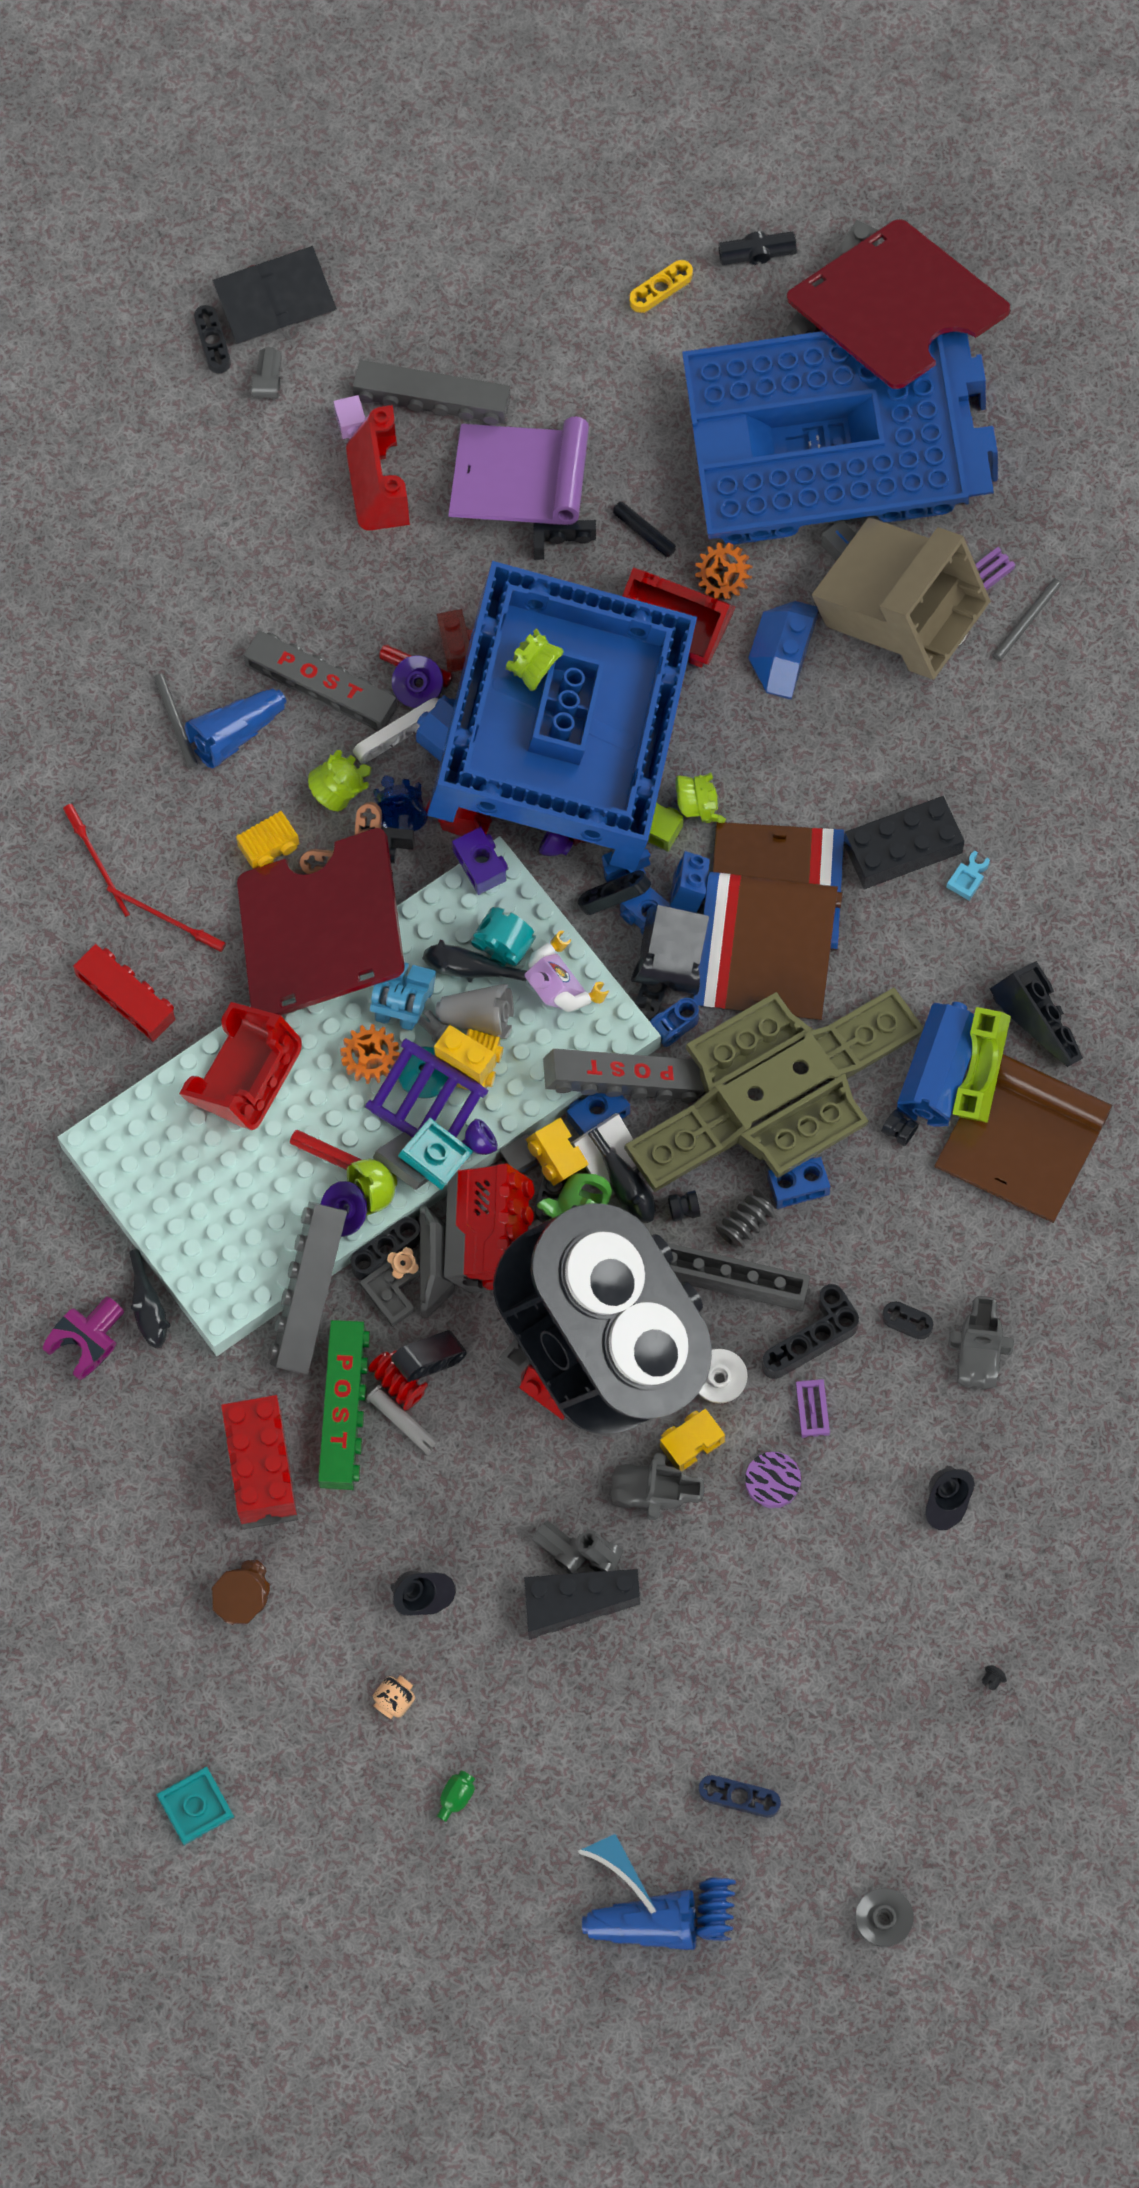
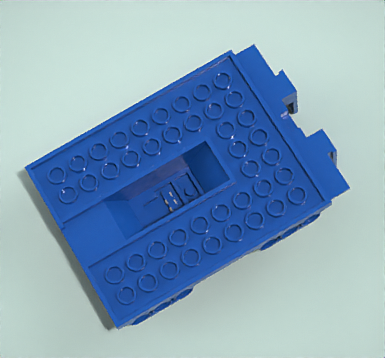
M823 331L683 351L708 539L721 538L726 544L736 545L790 537L795 535L800 527L811 524L867 516H877L882 522L937 516L950 513L956 504L964 502L965 505L969 504V497L993 494L992 481H998V450L994 426L974 428L968 397L979 396L981 410H986V379L982 355L977 354L976 357L971 358L968 334L953 331L937 336L929 346L930 355L936 360V365L900 389L889 387Z

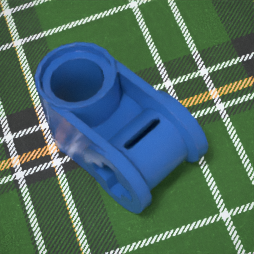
M682 998L667 1010L651 1019L650 1023L661 1035V1044L664 1047H668L676 1042L682 1035L698 1024L699 1007L693 999ZM684 1010L694 1012L691 1017L687 1018L680 1015Z

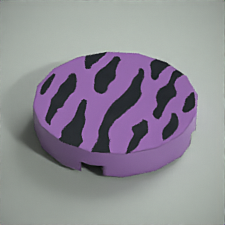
M766 1452L757 1456L749 1464L745 1474L746 1489L750 1497L755 1502L757 1501L759 1504H762V1506L780 1508L791 1503L798 1494L801 1486V1473L796 1462L788 1455L779 1452Z

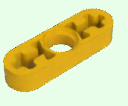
M685 260L675 261L636 287L630 293V307L638 313L647 312L686 286L693 277L692 265ZM677 270H680L681 272L686 270V275H677ZM659 282H664L668 285V289L657 291L654 286ZM637 297H640L641 299L646 297L645 303L641 301L637 302Z

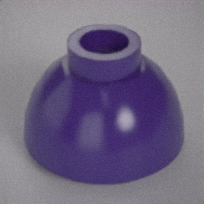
M547 831L538 850L544 856L550 857L560 854L566 856L573 845V841L569 840L567 836Z
M474 1119L468 1125L465 1139L461 1141L473 1153L479 1155L492 1154L497 1151L498 1147L493 1132L480 1119Z

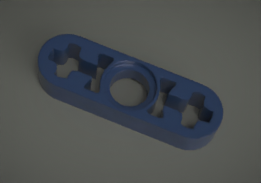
M715 1775L704 1777L699 1784V1795L707 1803L765 1818L775 1816L780 1810V1797L775 1791ZM711 1782L716 1783V1788L723 1791L725 1785L730 1786L727 1791V1801L721 1800L723 1797L722 1793L714 1792L713 1796H708L707 1790L703 1789L704 1786H709ZM736 1789H743L748 1794L747 1801L743 1804H736L731 1798L732 1792ZM752 1792L758 1793L756 1796L758 1800L765 1801L767 1796L771 1797L772 1803L776 1804V1806H772L769 1808V1811L763 1810V1804L755 1802V1808L749 1807L752 1803Z

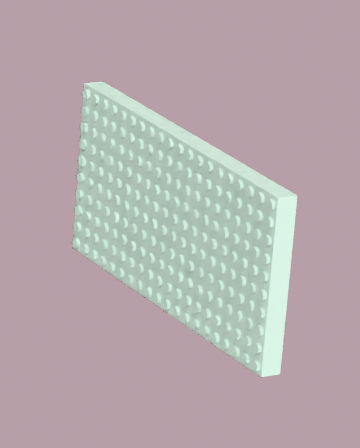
M501 836L494 840L496 845L494 851L498 857L502 855L508 865L509 870L506 871V882L478 895L459 863L397 906L404 962L409 963L408 974L413 965L434 970L425 963L422 957L424 951L430 946L438 944L439 940H444L445 945L459 946L480 953L490 959L491 956L485 951L474 948L471 945V940L488 911L492 907H499L505 909L502 914L509 916L510 913H513L524 920L534 930L533 935H536V939L520 964L516 966L506 964V967L528 971V962L531 954L546 943L550 944V941L559 931H564L561 937H559L560 940L567 942L571 939V942L562 952L555 951V954L560 956L587 993L591 992L596 982H603L604 985L600 991L605 992L609 990V993L604 1002L600 1004L591 1001V1004L567 1012L544 1003L528 980L521 981L500 976L474 978L472 982H468L467 978L444 975L436 972L433 994L427 999L421 1014L427 1022H430V1020L423 1013L430 1010L436 1016V1004L444 996L499 984H507V988L511 989L513 996L514 1015L508 1018L507 1025H512V1030L508 1038L500 1039V1046L504 1047L500 1063L496 1062V1066L492 1070L496 1072L492 1088L487 1087L489 1090L488 1094L484 1098L480 1097L457 1136L458 1140H464L468 1125L474 1119H480L493 1132L498 1143L497 1151L488 1155L472 1153L459 1170L491 1166L500 1159V1149L528 1133L530 1136L567 1113L568 1107L577 1099L583 1100L589 1096L577 1091L557 1093L555 1090L545 1089L543 1058L553 1048L648 1056L661 1047V1035ZM479 857L475 861L484 863L488 859L486 857ZM371 972L360 976V980L362 981L374 977V973ZM374 985L282 1015L284 1020L300 1036L302 1048L263 1121L255 1130L242 1128L189 1103L179 1094L189 1077L199 1076L203 1079L205 1078L228 1037L221 1025L57 1137L62 1150L135 1248L140 1251L141 1256L216 1356L283 1311L284 1305L281 1304V1298L284 1289H288L290 1282L288 1269L290 1263L295 1261L297 1253L294 1250L297 1235L301 1234L303 1223H301L302 1211L304 1207H308L309 1202L321 1204L324 1193L331 1185L340 1181H347V1170L291 1145L290 1139L294 1131L300 1130L362 1160L373 1159L376 1150L403 1133L365 1108L369 1100L373 1101L386 1077L381 1075L380 1083H377L375 1078H371L370 1083L366 1084L365 1077L356 1081L355 1072L348 1075L346 1071L348 1066H343L341 1061L344 1056H341L340 1049L346 1047L343 1040L344 1038L352 1039L351 1030L358 1034L361 1025L366 1030H370L371 1024H374L376 1031L385 1027L386 1035L394 1034L393 1042H398L399 1050L397 1052L399 1053L403 1050L401 1044L405 1038L420 1047L434 1048L436 1043L432 1040V1036L418 1022L413 1030H407L400 1026V1019L391 1017L388 1023L375 1021V1012L370 1011ZM292 998L283 1001L282 1004L286 1006L295 1003L296 999ZM454 1027L465 1035L467 1034L468 1030ZM383 1043L382 1050L388 1055L389 1051ZM352 1053L354 1062L358 1064L359 1058ZM399 1079L382 1105L394 1114L397 1113L408 1094L400 1085ZM455 1087L435 1122L448 1131L471 1091ZM436 1097L428 1099L418 1098L405 1121L418 1129ZM397 1177L398 1184L395 1186V1195L391 1204L379 1212L367 1215L357 1232L340 1238L332 1276L351 1263V1257L355 1251L397 1221L405 1217L415 1219L419 1216L420 1205H426L430 1208L447 1196L448 1183L441 1190L428 1181L415 1190Z

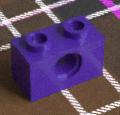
M481 827L452 841L453 853L478 895L507 881L506 871L509 870L508 865L502 855L497 856L494 851L496 845L490 834L485 835ZM479 857H486L488 859L484 863L475 861Z

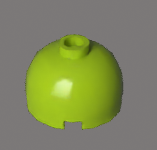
M371 1158L351 1163L352 1165L347 1168V1182L356 1184L363 1191L367 1202L366 1216L387 1208L395 1195V1186L398 1184L396 1175L390 1172L384 1164Z

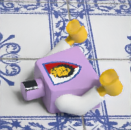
M559 931L550 941V944L546 943L531 954L528 962L529 970L525 973V978L547 1005L571 1012L591 1004V1001L598 1004L604 1002L609 990L605 992L600 991L604 985L603 982H596L591 992L587 993L560 956L555 954V951L562 952L571 942V939L567 942L560 940L559 937H561L564 931Z

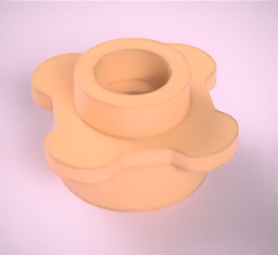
M406 1247L399 1253L391 1252L387 1256V1261L391 1263L393 1268L392 1275L397 1279L402 1278L407 1273L415 1274L418 1271V1264L415 1261L411 1248ZM401 1261H405L404 1266L400 1264Z

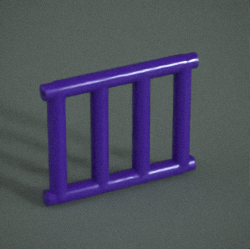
M405 1038L401 1044L402 1052L373 1101L369 1100L365 1108L413 1138L429 1118L436 1121L456 1085L459 1083L470 1090L471 1093L448 1130L449 1133L457 1138L480 1097L484 1098L489 1090L416 1043ZM414 1055L424 1061L425 1065L397 1113L394 1114L382 1105L411 1056ZM436 1069L446 1075L448 1079L417 1129L406 1122L405 1119Z

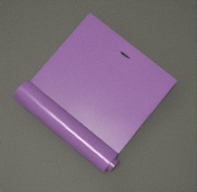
M570 417L564 421L563 430L461 424L449 517L564 525L575 523L579 518L589 431L587 421L580 417Z

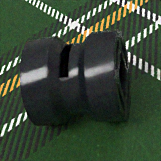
M895 1109L887 1118L881 1132L887 1136L892 1135L896 1137L897 1143L906 1146L917 1131L919 1124L914 1120H906L903 1113Z
M695 1190L686 1192L681 1198L677 1194L668 1195L673 1222L682 1221L684 1215L691 1218L701 1217Z

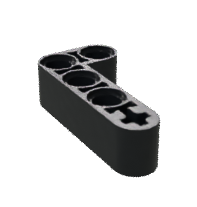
M828 1284L821 1289L819 1308L825 1316L824 1318L771 1347L764 1353L762 1370L767 1377L771 1379L781 1378L856 1334L859 1316L840 1286ZM835 1296L838 1302L836 1304H828L824 1298ZM843 1318H848L853 1322V1325L844 1327L840 1325L839 1321ZM825 1332L830 1338L821 1341L815 1337V1334ZM800 1345L806 1351L803 1354H795L791 1348ZM773 1359L774 1362L780 1361V1366L770 1365V1360Z

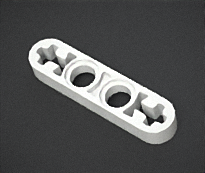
M432 698L358 743L353 749L356 758L361 764H365L390 749V745L395 746L413 735V731L416 733L420 726L417 724L419 717L426 711L430 712L439 699Z

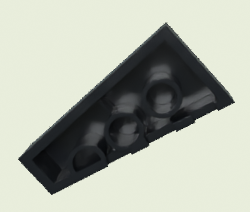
M638 1569L524 1577L529 1640L550 1632L562 1630L565 1627L590 1621L603 1615L606 1616L640 1605Z

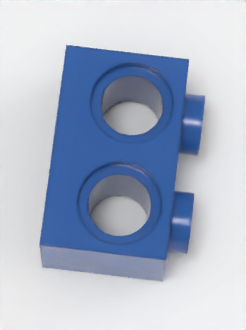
M687 851L684 852L673 874L670 908L693 913L697 912L706 895L710 859Z
M813 1157L779 1178L775 1176L772 1170L768 1171V1183L777 1209L830 1195V1183L821 1157ZM808 1173H813L818 1176V1179L808 1181L804 1176ZM782 1180H787L792 1186L782 1188L778 1183Z

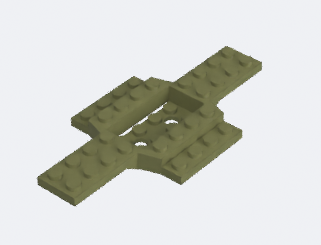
M894 987L834 1023L815 1030L793 1015L778 993L775 992L686 1044V1050L700 1068V1078L706 1095L692 1106L625 1144L624 1149L654 1192L737 1143L759 1160L764 1159L775 1176L779 1178L868 1125L869 1120L854 1101L847 1079L919 1037L924 1027ZM796 1062L805 1063L808 1067V1072L803 1075L795 1073L793 1064ZM830 1078L831 1082L751 1128L752 1123ZM752 1088H758L762 1091L763 1098L759 1101H753L748 1097V1091Z

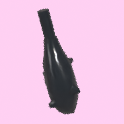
M439 940L438 944L427 948L422 957L425 963L439 974L467 978L468 982H472L474 978L500 976L521 981L527 980L525 978L526 970L502 966L480 953L459 946L445 945L444 940Z
M597 1128L590 1131L588 1135L603 1156L611 1185L620 1204L627 1212L641 1222L649 1223L653 1221L656 1213L654 1196L638 1175L640 1172L638 1168H632L618 1154L611 1150Z
M134 1249L129 1252L135 1275L132 1297L133 1305H131V1309L134 1311L138 1329L149 1346L162 1348L166 1339L167 1328H170L171 1325L166 1321V1312L160 1303L158 1294L145 1274L141 1253L138 1249Z

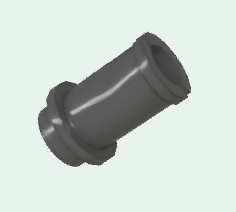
M427 1010L423 1014L430 1022H427L420 1016L418 1024L437 1043L448 1028V1025L441 1023L430 1010Z

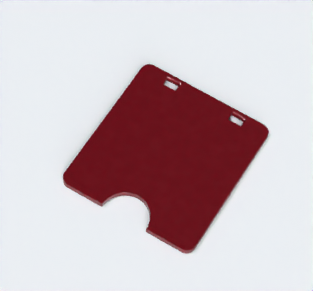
M896 219L787 292V301L793 308L893 389L905 387L936 365V360L930 355L929 346L937 336L946 332L957 331L977 338L1009 316L1011 312L1008 301L903 219ZM880 238L884 239V242L878 246L873 245ZM822 278L824 282H822L816 287L812 285L814 282Z
M374 828L335 841L334 851L328 863L312 874H297L289 868L287 860L282 859L264 865L261 868L258 867L246 871L239 876L237 887L252 1008L282 1016L397 978L404 972L405 964L388 839L386 833L381 828ZM371 972L374 973V977L360 980V976ZM292 998L296 999L295 1003L286 1006L282 1004L283 1001Z

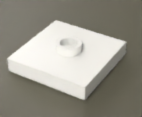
M617 1113L571 1142L574 1148L576 1146L579 1147L589 1163L585 1167L588 1173L602 1176L609 1183L611 1182L602 1158L603 1156L588 1133L597 1128L611 1150L634 1168L636 1165L624 1149L625 1144L632 1141L633 1138Z

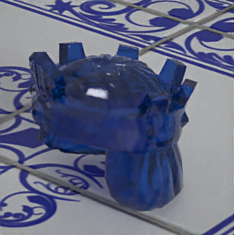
M385 775L381 780V785L384 786V789L381 792L379 789H374L373 791L374 800L382 810L381 827L414 830V832L420 830L428 820L427 811L422 800V784L418 782L414 787L410 785L409 779H402L401 785L394 786V778Z

